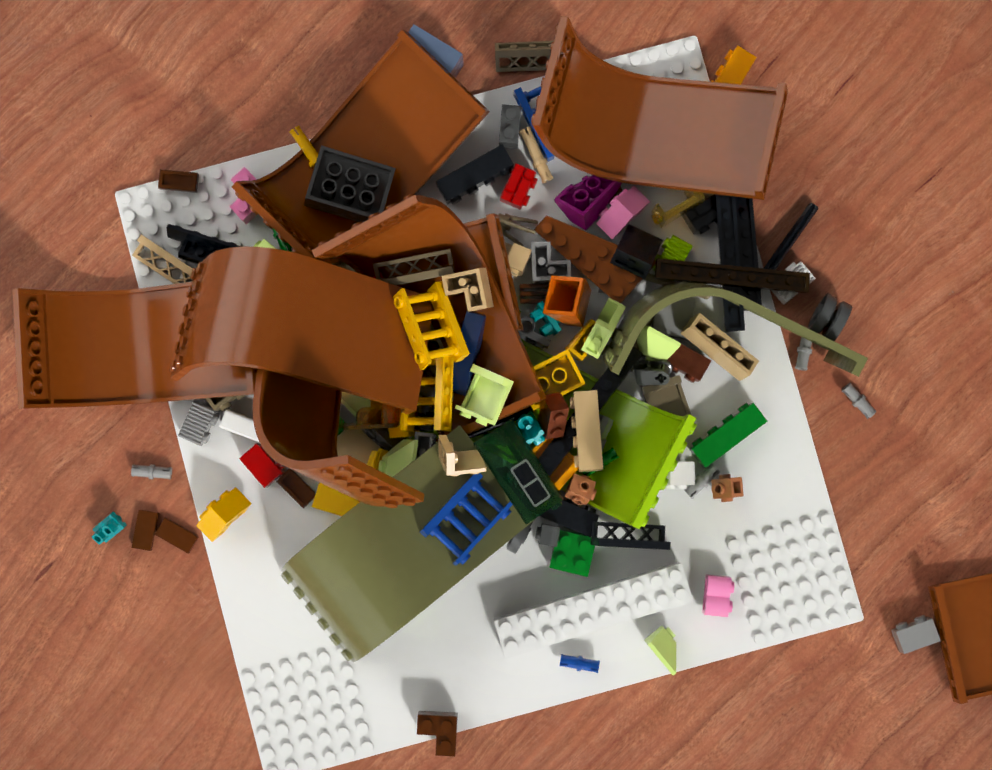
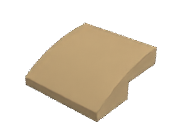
M353 422L337 437L338 457L349 455L365 464L368 462L371 451H378V448H380Z

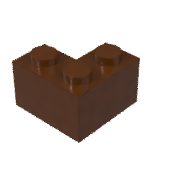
M418 712L417 735L436 736L435 756L455 757L458 713Z

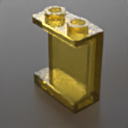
M684 191L687 200L667 212H664L658 203L652 210L651 218L656 225L659 224L662 228L681 217L684 212L703 202L705 199L704 194L701 192Z

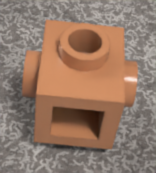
M574 473L569 481L564 497L571 499L575 504L587 505L590 500L593 501L597 492V489H594L596 482L588 476H580Z
M731 474L719 475V479L711 480L713 499L721 498V502H731L734 497L744 496L742 477L731 478Z

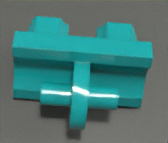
M541 301L535 306V309L529 316L534 322L541 318L545 322V325L539 328L542 336L547 337L552 334L555 336L562 330L558 324L560 322L543 313L545 303Z
M530 410L528 414L520 415L516 423L528 444L533 442L536 446L544 442L543 434L545 432L533 411Z
M113 511L92 529L95 533L91 537L99 545L102 542L107 543L123 530L127 524L122 522L121 516Z

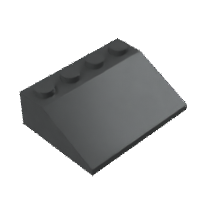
M321 145L304 206L356 222H365L369 220L368 217L370 215L384 211L396 168Z

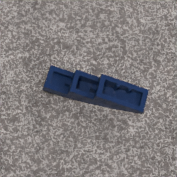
M466 311L461 332L470 354L462 361L454 363L453 393L466 396L470 387L471 375L474 374L470 370L473 364L476 365L477 355L481 350L486 315Z

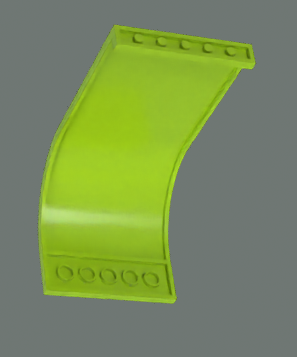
M522 340L533 366L553 357V355ZM579 369L586 385L574 392L590 391L599 379ZM617 389L599 414L614 420L606 437L607 441L602 454L613 447L619 458L606 465L602 471H597L589 476L596 482L594 489H597L594 500H590L587 504L634 528L640 529L641 526H646L650 518L647 515L650 508L654 509L659 500L657 494L659 490L665 489L669 481L666 478L668 473L673 472L677 466L678 461L676 457L678 453L684 452L688 444L685 440L687 436L693 434L697 426L694 423L696 417L690 414L679 416L669 413ZM573 392L563 397L569 407L567 420L574 413V409H570V397H573ZM539 409L533 412L537 419L539 415ZM516 421L486 432L490 434H502L504 432L506 435H522ZM484 433L471 438L477 447L514 466L524 460L522 455L529 448L533 450L536 446L533 442L528 444L524 437L522 448L513 446L501 448V446L483 445ZM577 448L570 450L573 456H578ZM579 469L575 472L577 475H584L582 472H579ZM570 479L560 490L566 493Z

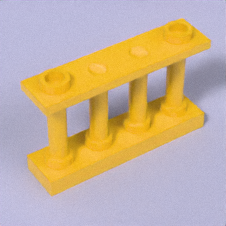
M442 281L435 282L427 290L428 293L407 296L405 288H402L393 296L394 305L398 309L414 352L415 361L419 365L420 370H424L432 363L431 359L451 355L455 363L462 361L470 354L449 298L445 296ZM429 300L432 302L435 311L414 315L411 304ZM438 319L441 329L421 333L417 322ZM440 337L446 339L447 348L428 352L425 344L426 340Z
M451 355L431 359L432 363L430 365H436V376L424 377L421 380V386L435 385V397H419L417 405H435L434 417H415V411L408 415L401 413L399 420L400 431L414 432L415 425H434V430L451 432L454 360Z

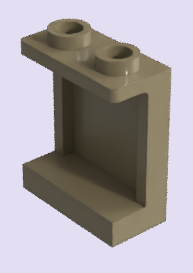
M680 375L671 377L666 385H647L641 388L647 404L675 415H691L681 386Z

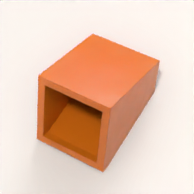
M551 275L543 313L567 326L583 327L591 295V288L587 280L578 277Z

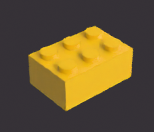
M568 349L533 366L545 395L560 392L564 397L586 385ZM541 401L531 405L533 412L540 409Z

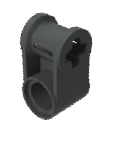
M640 360L633 365L636 383L640 386L666 385L670 380L669 374L672 372L673 366L667 360Z

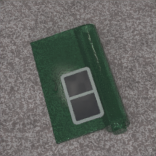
M513 420L508 421L473 443L526 525L550 508L554 511L563 505L561 501L564 498Z

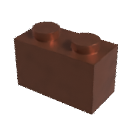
M683 344L667 359L673 366L672 372L677 374L679 371L685 375L684 378L692 383L701 381L712 361Z
M560 392L547 394V398L541 401L538 421L545 432L543 434L545 440L564 436L569 407Z

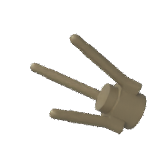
M499 213L503 235L512 242L524 246L506 232V230L510 231L511 227L536 234L535 230L513 223V220L538 224L537 220Z

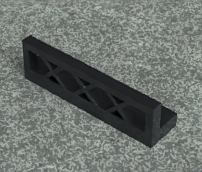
M592 521L591 545L670 550L671 542L665 541L664 525L646 524L645 527L641 526L640 530L643 535L637 540L631 534L636 528L626 523ZM598 526H604L608 531L603 538L597 537ZM618 527H622L626 532L620 539L613 533ZM654 529H659L658 541L653 540L649 535Z

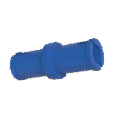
M561 654L560 667L596 673L599 670V660Z

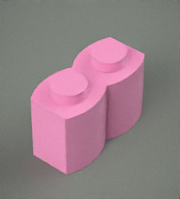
M706 574L702 608L704 615L728 617V614L732 612L733 602L730 601V594L734 592V582L731 577Z

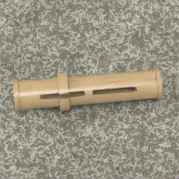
M526 127V130L523 128L519 133L534 162L533 167L537 169L542 183H547L546 180L549 182L553 179L547 166L548 161L543 157L531 128Z

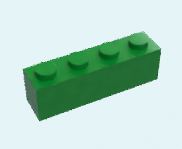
M746 402L737 409L739 412L736 415L730 414L722 420L724 424L717 428L715 425L708 430V436L704 439L699 437L691 443L693 447L689 450L703 468L709 466L768 422L754 403L748 405Z

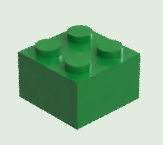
M560 529L557 547H553L549 568L588 577L595 548L594 545H591V537Z

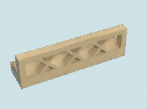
M142 234L137 240L140 244L132 254L133 257L174 284L182 281L186 283L187 280H192L190 277L186 278V274L191 276L193 268ZM144 246L150 249L151 258L143 259L139 256ZM164 258L167 268L158 269L155 260ZM171 270H182L183 278L173 279Z

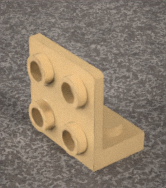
M438 435V458L447 476L456 477L460 474H479L480 472L487 471V467L478 450L454 451L453 443L449 442L447 435Z

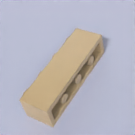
M701 313L692 317L680 333L738 381L750 376L759 360Z
M597 390L573 392V397H570V409H574L575 415L571 417L572 428H576V436H573V448H577L578 455L574 456L575 468L578 467L579 472L602 471L603 459Z

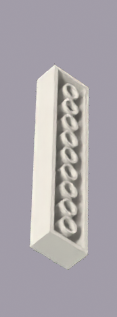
M676 562L495 618L494 623L505 659L689 603L693 601L682 563Z

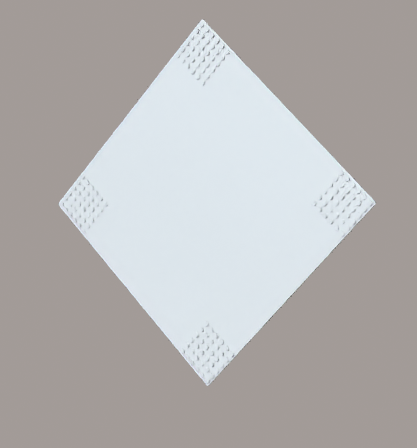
M696 36L686 37L603 60L623 70L641 75L710 82ZM545 76L473 95L490 112L416 195L439 200L451 209L463 224L486 218V215L492 213L497 215L499 213L505 215L506 213L511 216L537 220L539 224L547 215L618 245L627 226L614 239H611L596 224L601 218L600 216L587 230H584L572 223L554 202V199L567 186L571 184L574 186L581 182L583 177H590L592 175L574 168L554 156V159L547 163L553 179L549 182L546 180L547 183H542L537 169L533 167L534 162L520 133L518 149L505 148L514 165L517 163L536 172L535 178H538L534 189L530 188L528 195L531 197L527 206H522V209L519 210L500 201L510 174L504 177L500 175L495 178L496 181L488 186L484 184L478 188L479 190L470 196L466 194L461 197L462 200L454 205L452 203L447 205L435 181L498 147L502 104L518 106L513 96L514 90L520 87L523 92L534 90L541 86V80ZM537 97L530 100L529 105L531 109L537 108ZM522 112L519 131L523 128L526 130V127H529ZM298 143L190 171L199 174L197 193L158 189L159 180L117 191L115 198L138 287L148 288L174 284L132 256L140 244L137 240L142 234L178 258V252L183 242L167 237L166 227L168 224L178 225L184 229L197 231L203 235L216 237L226 242H233L240 247H253L258 241L265 239L276 249L281 250L278 241L273 237V230L265 225L264 219L260 215H256L246 225L229 207L238 199L235 194L236 191L232 188L234 183L231 179L244 167L256 179L272 173L301 150ZM627 183L621 184L622 190L625 188L629 190L635 186L650 201L644 210L629 223L630 225L662 239L661 246L667 237L671 238L672 235L691 244L693 247L685 261L720 264L716 223L714 222L709 225L710 229L701 235L699 232L693 234L682 217L684 212L714 194ZM513 220V223L532 230L538 225ZM511 227L510 231L506 230L507 233L524 245L523 247L530 250L531 242H547L537 232L532 234ZM504 236V241L513 245L514 242ZM144 246L139 256L143 259L151 258L150 249ZM551 246V261L567 260ZM661 246L658 251L659 255H661L664 250V248H662ZM757 247L758 266L759 268H763ZM531 257L523 276L512 277L519 310L522 311L520 314L521 318L530 317L529 314L537 305L520 304V284H532ZM164 258L155 260L158 269L167 268ZM178 258L191 268L198 266L196 263ZM571 264V277L585 278L591 288L584 324L589 319H593L596 322L610 297L604 293H598L599 288ZM171 270L173 279L183 278L182 270ZM651 270L649 272L650 274L655 275V271ZM643 279L621 303L626 308L616 328L619 327L624 316L638 300L653 290L662 287V285ZM709 284V285H713V286L722 288L721 285ZM547 288V289H523V292H526V291H548V288ZM761 289L762 306L776 312L770 290ZM524 296V299H546V296ZM696 296L684 299L695 301L693 317L701 313L759 360L751 375L741 381H738L689 340L670 337L712 360L699 382L695 381L692 383L684 378L685 375L679 371L677 374L674 372L669 374L670 378L680 375L681 386L691 415L696 417L694 423L697 426L693 434L687 436L685 441L688 444L684 452L678 453L676 457L678 462H694L695 480L697 479L696 476L698 474L701 475L709 466L703 468L689 449L693 447L692 442L699 437L704 439L708 436V430L715 425L717 428L724 424L722 422L724 418L730 414L736 415L739 412L737 409L746 402L748 405L754 403L768 421L711 463L720 471L713 479H719V475L731 474V478L742 477L743 497H734L731 502H721V498L713 499L711 481L708 483L709 486L707 488L704 487L693 499L684 489L659 490L657 497H659L658 503L654 509L650 508L647 514L650 516L647 524L665 526V541L671 542L670 550L595 546L588 577L549 568L553 546L539 544L538 539L535 538L537 527H541L542 523L560 527L561 530L578 534L582 533L529 512L535 516V520L530 527L531 530L525 542L521 544L516 554L507 550V543L400 630L356 662L347 661L341 654L343 649L339 644L337 646L333 644L329 638L331 635L327 629L323 630L317 623L319 619L315 613L311 615L305 608L307 603L304 599L299 600L294 594V586L291 583L287 584L281 577L283 566L342 516L313 508L314 499L305 508H302L276 481L268 488H264L239 459L256 443L260 444V442L219 427L225 411L222 412L220 410L217 413L219 416L215 426H211L209 430L211 436L206 444L203 443L202 446H199L179 437L178 434L194 401L208 407L211 406L206 399L169 401L198 520H201L199 516L207 510L206 507L213 500H220L219 497L226 490L230 492L235 487L252 503L246 512L236 519L213 542L203 532L202 535L263 770H323L435 739V735H417L419 711L458 713L457 732L671 674L644 641L661 625L665 629L669 627L675 634L673 639L676 642V672L862 621L864 616L781 327L750 311H744L745 331L725 332L723 299L721 297L710 296L709 299H703ZM542 318L535 322L534 332L540 335L539 328L545 325ZM529 322L522 323L523 331L531 330L532 325ZM558 323L562 330L555 336L552 334L546 337L551 340L548 349L544 347L543 351L553 356L565 351L564 348L582 327ZM611 338L608 340L607 345H610ZM526 339V342L531 345L533 344V341ZM587 353L583 361H577L573 358L578 369L597 379L608 368L603 361V355H600L597 359ZM642 356L640 360H645L646 357ZM633 370V372L627 375L618 387V390L645 402L641 390L644 386L636 383ZM246 395L240 400L235 399L231 402L232 406L228 409L253 418L254 395ZM341 403L340 417L347 424L345 429L353 422L365 433L364 427L367 422L361 424ZM378 408L374 414L376 415L381 409ZM372 439L379 446V443ZM478 447L494 469L507 467L516 488L517 480L511 472V468L514 465ZM286 466L282 468L284 472H286L289 469ZM294 471L315 492L317 491L319 482ZM542 481L548 492H554L546 483ZM518 490L519 499L521 501L524 491L522 492ZM559 490L557 494L561 495L560 499L567 502L568 498L564 497L565 492ZM589 504L578 505V507H581L583 509H585L586 506L596 509ZM596 509L595 514L600 515L597 522L624 523ZM598 526L597 537L603 538L608 531L604 526ZM618 527L613 533L620 539L626 532L622 527ZM637 528L631 533L637 540L643 535L642 531ZM654 529L649 534L653 540L658 541L659 529ZM676 562L682 563L693 598L692 602L505 659L494 623L495 618ZM706 574L732 578L734 592L730 594V601L733 602V608L728 617L704 615L702 613ZM561 654L599 660L598 673L560 667Z

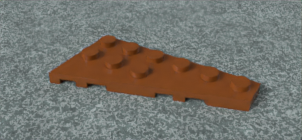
M547 215L534 229L544 240L551 242V246L567 260H571V264L607 296L619 303H622L643 280V278L610 263L617 249V244ZM654 260V262H653V265H652L650 271L656 266V261H655V260Z

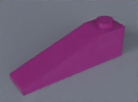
M594 175L590 177L585 176L576 185L573 186L571 184L567 186L554 199V202L572 223L587 230L599 218V214L606 208L622 183Z

